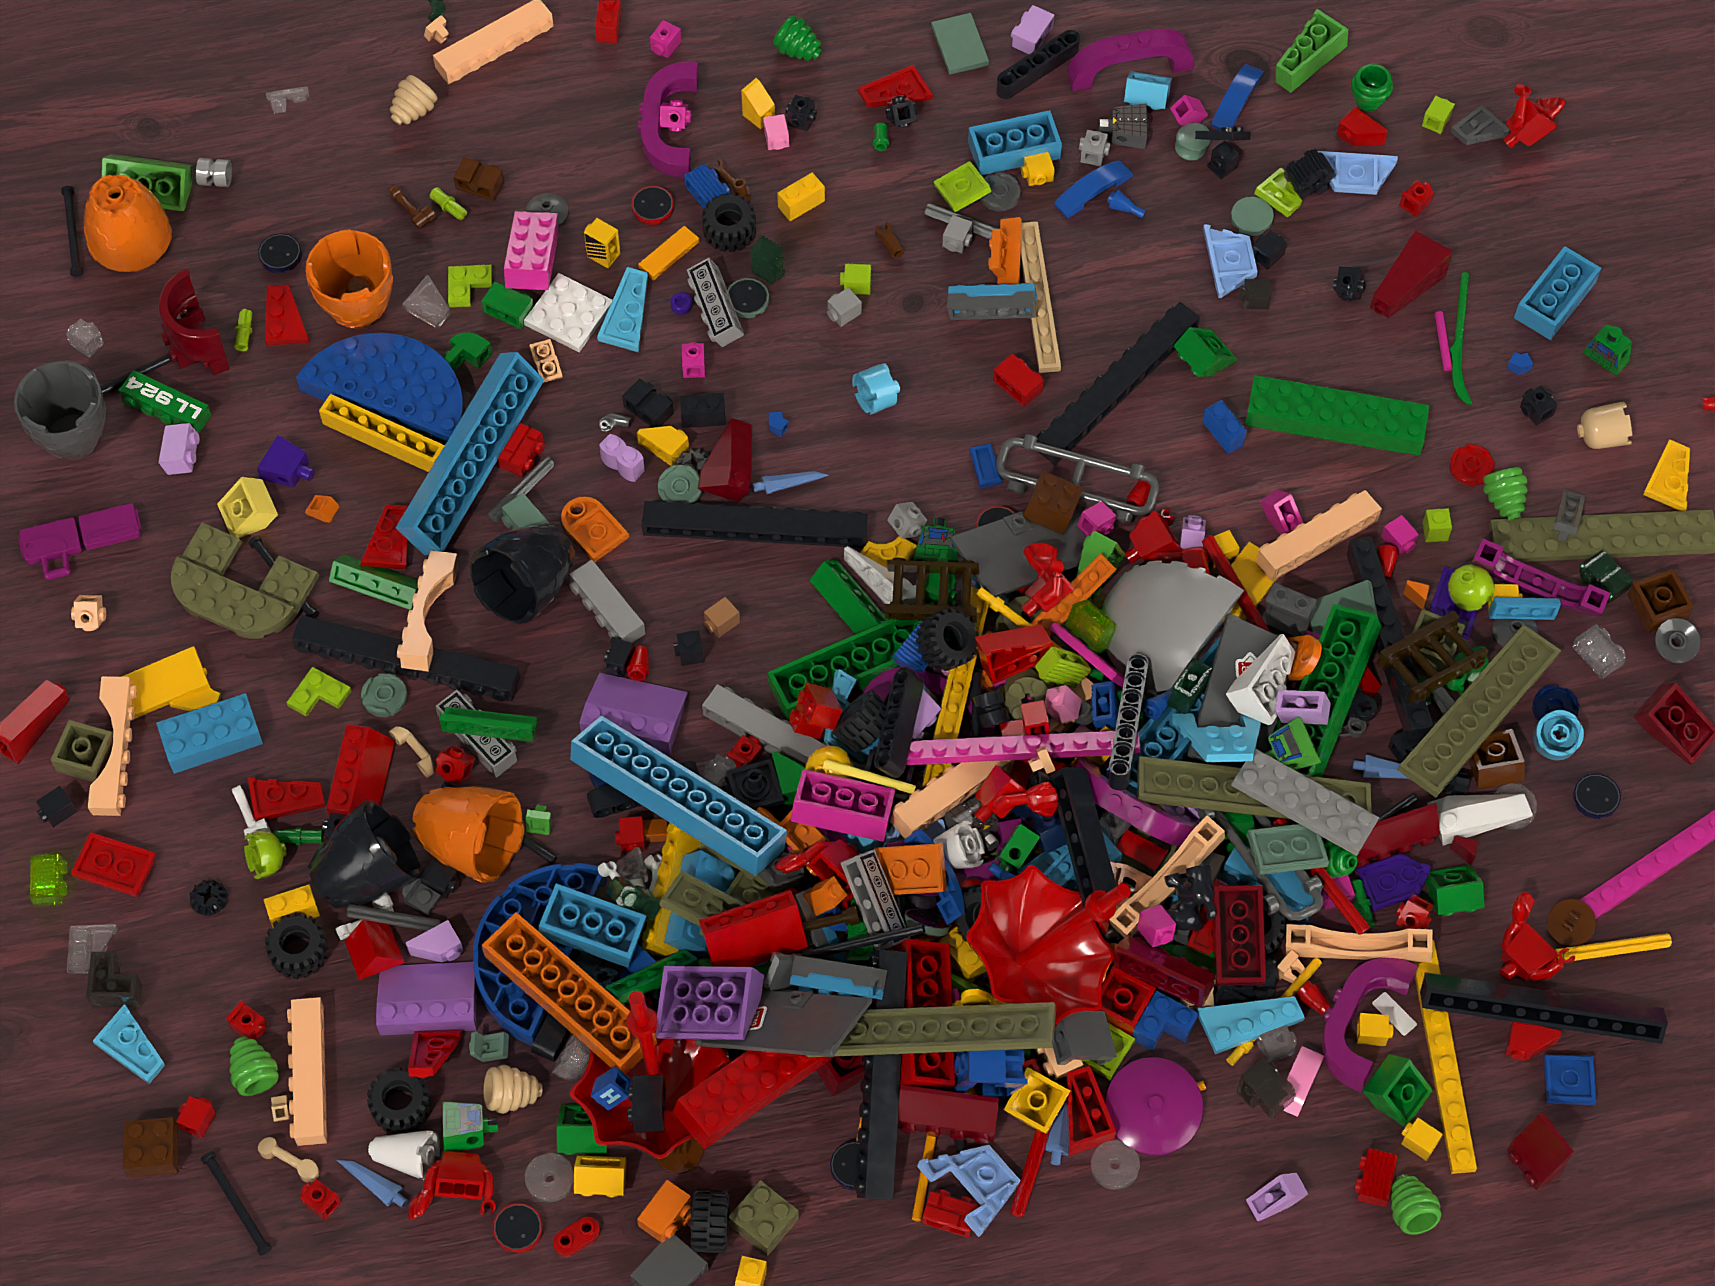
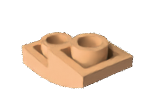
M551 339L530 344L537 372L544 379V382L562 378L563 376Z

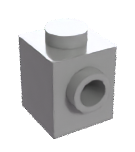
M952 215L943 234V247L952 252L963 253L965 247H969L972 242V221Z
M847 288L839 294L831 296L828 300L827 314L833 322L836 321L842 327L861 314V301Z

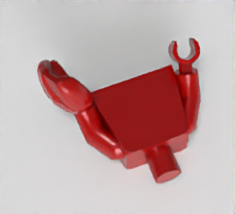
M1517 84L1514 92L1520 97L1516 101L1514 114L1506 122L1511 132L1503 138L1510 148L1519 141L1527 146H1531L1558 127L1553 118L1561 112L1565 105V99L1561 97L1539 98L1536 103L1530 99L1526 100L1531 94L1530 87Z
M1163 509L1161 514L1155 510L1150 515L1141 517L1129 535L1134 547L1125 552L1127 559L1132 564L1140 558L1146 563L1160 560L1162 563H1171L1172 561L1183 562L1181 558L1183 555L1198 550L1204 551L1208 565L1210 562L1209 554L1205 548L1198 547L1182 550L1169 527L1174 523V516L1170 515L1168 509Z
M1043 542L1033 543L1023 549L1029 565L1038 571V579L1025 591V595L1029 600L1021 606V609L1029 617L1038 609L1048 612L1075 589L1062 574L1064 564L1061 560L1057 559L1058 549Z
M995 765L975 795L982 805L974 815L985 823L993 813L1002 819L1014 806L1026 804L1034 813L1044 817H1051L1058 807V794L1050 782H1043L1026 790L1023 787L1026 784L1023 774L1015 771L1008 774L998 765Z
M841 839L834 843L831 841H817L803 853L786 855L779 860L774 869L780 870L783 873H790L807 865L822 880L834 876L847 894L839 903L841 910H847V902L852 901L854 896L841 862L858 856V848L852 843L846 844Z
M1528 892L1520 893L1515 899L1512 907L1513 921L1504 932L1501 944L1503 951L1501 960L1506 965L1499 970V973L1507 981L1515 975L1524 982L1530 979L1534 981L1550 979L1564 967V963L1575 961L1574 955L1568 960L1564 958L1565 953L1570 949L1563 948L1558 954L1526 923L1535 902L1532 895Z
M468 1150L444 1152L442 1160H437L427 1169L423 1190L419 1191L412 1199L408 1218L409 1220H414L418 1216L423 1215L430 1206L434 1196L481 1200L482 1196H484L479 1212L483 1215L484 1205H488L491 1208L492 1215L496 1209L495 1202L491 1200V1196H493V1174L485 1164L481 1163L480 1156L476 1153H468Z

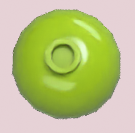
M1469 564L1457 568L1448 581L1449 596L1457 607L1462 610L1473 611L1481 609L1482 605L1492 600L1495 593L1494 582L1490 574L1478 565Z
M256 831L247 833L244 840L249 839V845L244 846V852L250 872H253L255 869L257 874L253 877L255 879H262L274 875L281 868L284 856L287 854L285 844L283 842L280 843L279 839L270 832Z

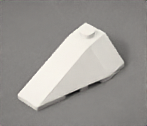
M848 546L844 548V560L884 604H890L893 599L894 572H888V569ZM903 578L902 602L907 605H913L916 599V585L913 586L907 579Z
M1284 634L1279 635L1234 681L1226 693L1229 701L1238 713L1266 725H1271L1277 717L1275 711L1278 691L1286 690L1287 688L1284 682L1286 675L1291 672L1295 651Z
M1525 794L1453 795L1427 803V806L1434 803L1437 805L1440 827L1439 837L1443 846L1452 843L1454 836L1468 838L1533 816Z

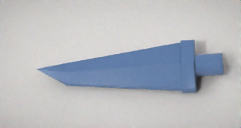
M812 471L762 477V482L752 483L754 492L765 490L766 494H771L772 492L829 475Z
M1365 755V761L1353 760L1352 769L1363 770V778L1409 779L1398 771L1400 763L1373 757L1372 755Z
M1066 1100L1052 1124L1045 1147L1046 1151L1052 1153V1165H1060L1061 1155H1068Z
M337 1160L386 1206L393 1202L401 1208L407 1205L408 1199L400 1195L403 1191V1187L400 1185H396L354 1161Z

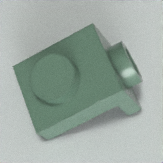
M472 1032L469 1043L470 1055L482 1062L508 1058L509 1035L505 1032L489 1035Z

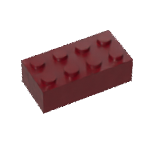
M1262 885L1214 886L1215 896L1213 902L1217 910V915L1212 919L1214 986L1264 985L1266 983Z

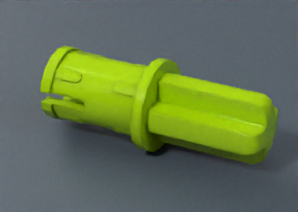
M438 187L431 191L430 199L438 203L444 212L448 211L459 220L465 218L467 211L455 202L454 197H449Z
M242 309L239 313L238 325L235 327L236 340L234 348L238 351L248 350L249 336L252 334L251 310Z

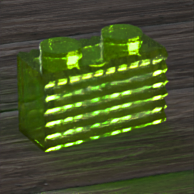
M1089 600L1074 603L1065 625L1072 630L1074 636L1085 641L1089 649L1098 652L1109 648L1117 629V624H1114V621L1105 616V613H1102Z
M60 853L31 855L30 900L35 907L62 905L63 896H67V884L63 882V874H67L66 860L62 859Z

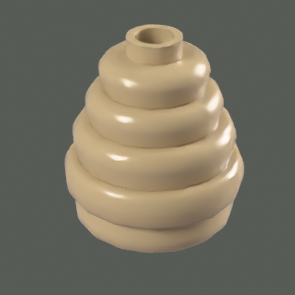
M409 75L406 77V80L399 82V88L394 93L395 98L392 100L393 106L390 107V112L392 113L390 118L398 125L402 123L410 124L411 120H417L419 116L426 115V112L434 108V103L438 99L437 95L420 79Z
M499 1065L497 1068H489L486 1072L484 1102L488 1110L502 1114L508 1111H516L519 1107L524 1108L528 1104H534L537 1097L542 1095V1084L538 1083L537 1078L533 1075L529 1076L527 1072H520L518 1068Z

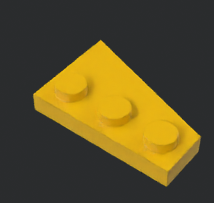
M1669 439L1643 495L1679 511H1686L1690 460L1689 447Z

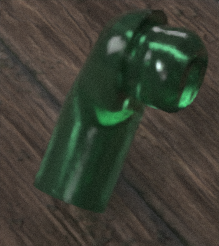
M428 0L433 10L428 17L431 22L444 13L446 7L443 0Z

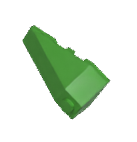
M1093 531L1092 535H1088L1083 543L1084 548L1077 576L1100 553L1117 569L1125 557V553L1117 542ZM1102 585L1068 618L1071 624L1076 626L1081 616L1090 607L1091 597L1096 594L1099 595L1103 590Z

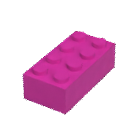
M515 211L504 265L505 288L549 290L559 235L558 213Z
M803 769L793 804L791 822L884 842L896 789Z

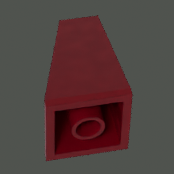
M1415 230L1373 295L1370 308L1377 314L1390 318L1446 276L1453 251Z

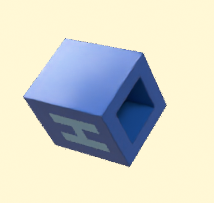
M614 1066L595 1079L591 1097L609 1111L629 1097V1086H632L633 1080Z

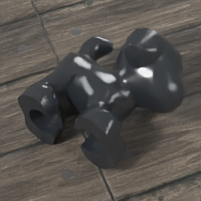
M1210 865L1190 867L1186 869V873L1180 875L1175 873L1164 877L1166 885L1176 889L1179 902L1168 909V914L1176 923V929L1181 931L1193 930L1196 932L1203 928L1204 921L1198 911V905H1204L1207 910L1206 918L1208 920L1214 919L1217 915L1213 902L1215 892L1211 881L1212 870Z

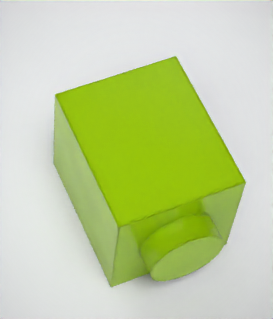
M1435 96L1425 113L1422 126L1441 134L1452 116L1455 104L1447 99Z
M845 264V272L840 273V285H844V290L849 288L854 294L870 295L871 265Z
M1449 508L1426 510L1422 522L1425 542L1448 541L1452 530Z

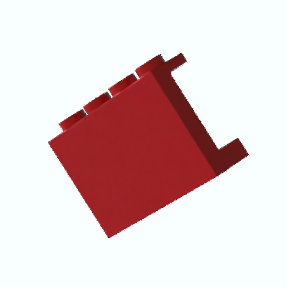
M791 890L698 920L712 967H751L770 960L773 952L789 954L808 947L798 906Z

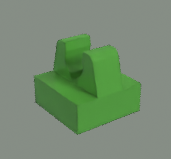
M537 805L535 810H527L526 832L550 835L551 813L545 812L546 806Z

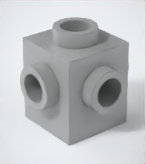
M1087 130L1085 138L1081 137L1079 150H1082L1081 163L1101 167L1104 155L1108 156L1110 143H1107L1108 134Z
M913 502L896 504L887 521L896 533L904 539L919 536L927 519Z

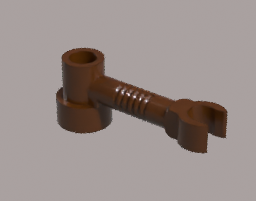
M717 159L718 167L710 164V169L713 168L718 176H721L733 187L734 196L741 195L743 200L747 198L750 201V190L746 186L744 179L733 177L726 170L723 161Z
M396 185L388 189L391 193L390 196L413 216L411 221L417 229L437 218L434 211L427 204L421 209H417Z

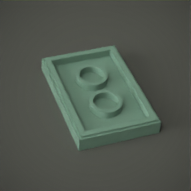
M971 13L931 22L932 30L949 75L989 65L987 54Z
M1365 580L1316 599L1311 620L1312 631L1321 635L1333 604L1377 615L1371 582Z
M1301 824L1253 829L1247 832L1258 875L1328 867L1329 860L1322 837Z

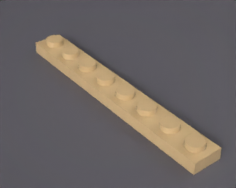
M1038 222L1022 223L1020 256L1024 281L1028 284H1035L1037 292L1036 318L1030 319L1039 373L1061 371V363Z

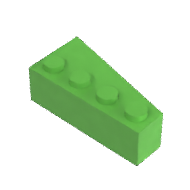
M1316 9L1311 21L1306 23L1303 32L1300 35L1298 34L1295 38V43L1292 47L1288 48L1277 63L1276 83L1292 93L1347 47L1348 29Z

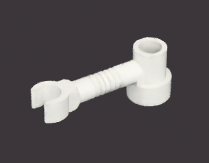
M241 786L233 788L232 792L248 826L247 829H244L245 836L247 833L256 831L271 833L265 818L255 821Z
M385 895L372 903L375 909L394 912L392 908L393 902L389 895ZM363 919L336 928L340 940L346 939Z

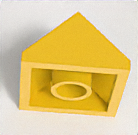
M1027 1067L1024 1075L1025 1079H1028V1084L1012 1094L1004 1111L1026 1125L1047 1134L1067 1099L1070 1090Z

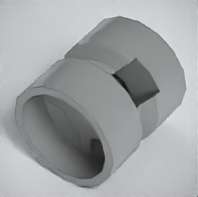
M200 157L196 166V181L198 185L211 186L214 183L216 187L230 186L232 178V164L230 160L217 159L214 162L212 158Z

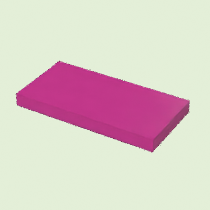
M1058 623L1052 624L1049 628L1052 632L1111 681L1123 688L1124 675L1073 633Z

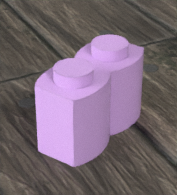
M609 434L599 444L601 459L604 464L618 470L623 478L635 482L645 472L641 453L633 447L626 446L625 442L618 436Z

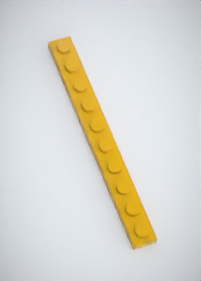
M971 587L970 605L977 607V623H975L976 627L974 628L975 631H978L979 636H982L989 603L976 594L979 590L978 588ZM977 654L973 655L974 658L966 664L948 671L940 705L941 710L938 713L932 740L958 739ZM952 763L926 764L920 790L926 788L928 782L934 777L939 779L943 776L945 770Z
M1432 940L1431 962L1412 961V963L1418 965L1415 981L1451 1174L1476 1172V1160L1448 1012L1422 1008L1420 990L1425 972L1440 974L1435 943Z

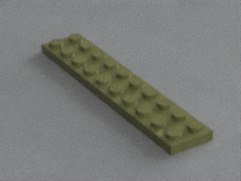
M1713 510L1583 515L1580 518L1576 535L1568 534L1566 541L1557 539L1559 530L1554 529L1556 517L1517 518L1512 520L1495 519L1490 520L1489 523L1492 542L1504 547L1503 552L1520 562L1715 553V519Z
M1523 624L1400 764L1398 771L1434 797H1437L1554 662L1561 650Z
M1139 756L1137 760V797L1147 803L1290 819L1231 786L1241 768ZM1306 776L1372 813L1370 783Z
M1055 1002L866 1010L837 1048L838 1051L834 1056L1053 1048L1056 1006ZM807 1055V1057H823V1056Z

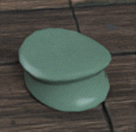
M1193 122L1179 129L1176 135L1175 150L1180 157L1186 160H1197L1206 153L1211 140L1195 139L1196 131H1209L1205 125Z

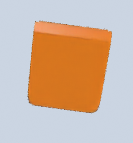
M315 495L305 513L323 522L330 523L339 509V504L331 496Z
M1407 580L1403 594L1420 609H1423L1429 585Z
M643 820L645 843L666 841L668 834L667 820Z

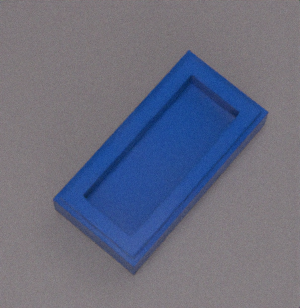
M991 443L970 447L969 452L979 488L1001 485V477L996 468V459Z

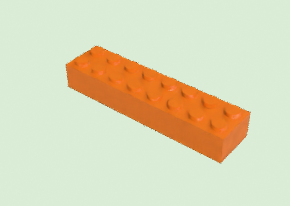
M517 912L482 944L484 955L490 962L611 1068L616 1066L623 1073L627 1074L643 1058L639 1039L633 1036L627 1028L626 1018L631 1011ZM654 1032V1033H653V1039H654V1044L656 1045V1044H657V1041H656V1036H655V1032Z

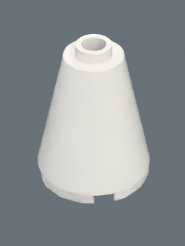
M969 821L959 822L933 839L935 844L943 843L944 855L952 869L976 868L984 861L980 860L981 854H984L983 840L977 828L972 829L968 825L971 824Z
M430 1130L377 1136L370 1142L368 1152L375 1162L425 1180L427 1169L434 1164L435 1156H440V1140L438 1134Z

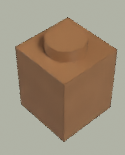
M724 597L704 611V626L710 633L714 632L719 638L740 623V613Z

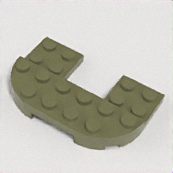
M201 523L181 558L176 557L171 571L172 589L184 609L196 618L202 617L235 632L237 636L243 638L260 639L264 638V635L272 632L278 633L286 628L295 619L319 578L318 572L278 556L259 590H253L223 577L242 541L235 536Z
M701 842L700 850L739 869L740 872L724 893L681 870L661 898L659 905L700 927L698 920L779 894L784 889L775 888L767 884L759 874L754 876Z

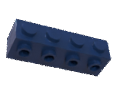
M1024 804L1014 806L1009 812L1010 817L1013 816L1014 820L1021 819L1023 826L1040 836L1036 844L1046 854L1067 845L1057 811L1051 817H1044L1034 813L1032 809H1029Z

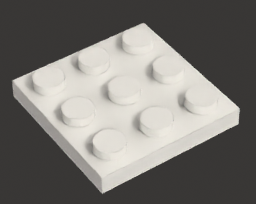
M558 273L549 285V290L543 293L524 319V325L580 352L606 317L613 300Z

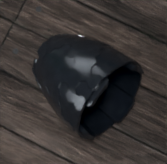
M548 523L524 526L501 534L475 551L470 559V576L476 597L487 610L492 611L502 619L517 624L529 622L541 614L561 590V586L574 561L575 551L572 542L564 533H559L557 527Z
M374 800L364 801L334 827L324 843L317 849L308 865L309 869H311L309 875L315 889L322 897L328 896L330 898L328 903L334 908H344L350 904L358 905L378 900L419 879L423 866L419 863L410 843L411 835L397 816H390Z

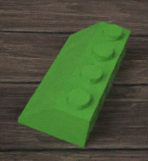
M115 154L102 158V177L120 174L133 178L153 193L163 209L185 210L192 187L193 165Z

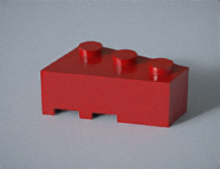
M1042 624L975 637L982 667L993 685L1035 667L1049 648L1053 646V642Z
M1091 1066L1068 1072L1065 1083L1066 1088L1070 1090L1066 1099L1068 1156L1113 1142L1116 1130Z

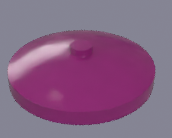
M1142 1058L1123 1067L1111 1081L1105 1097V1104L1116 1130L1115 1137L1124 1146L1142 1155L1162 1156L1181 1149L1195 1135L1202 1120L1203 1100L1196 1081L1183 1067L1163 1058Z

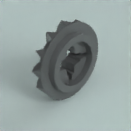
M690 448L688 451L682 452L681 456L677 458V465L690 466L695 470V467L691 464V460L694 458L698 462L697 470L695 471L700 476V470L709 457L708 452H703L700 448L698 450Z

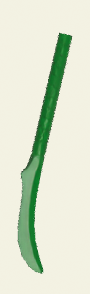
M1463 272L1460 277L1454 342L1449 350L1452 356L1453 387L1457 396L1465 404L1471 406L1472 401L1464 385L1462 375V344L1469 273Z

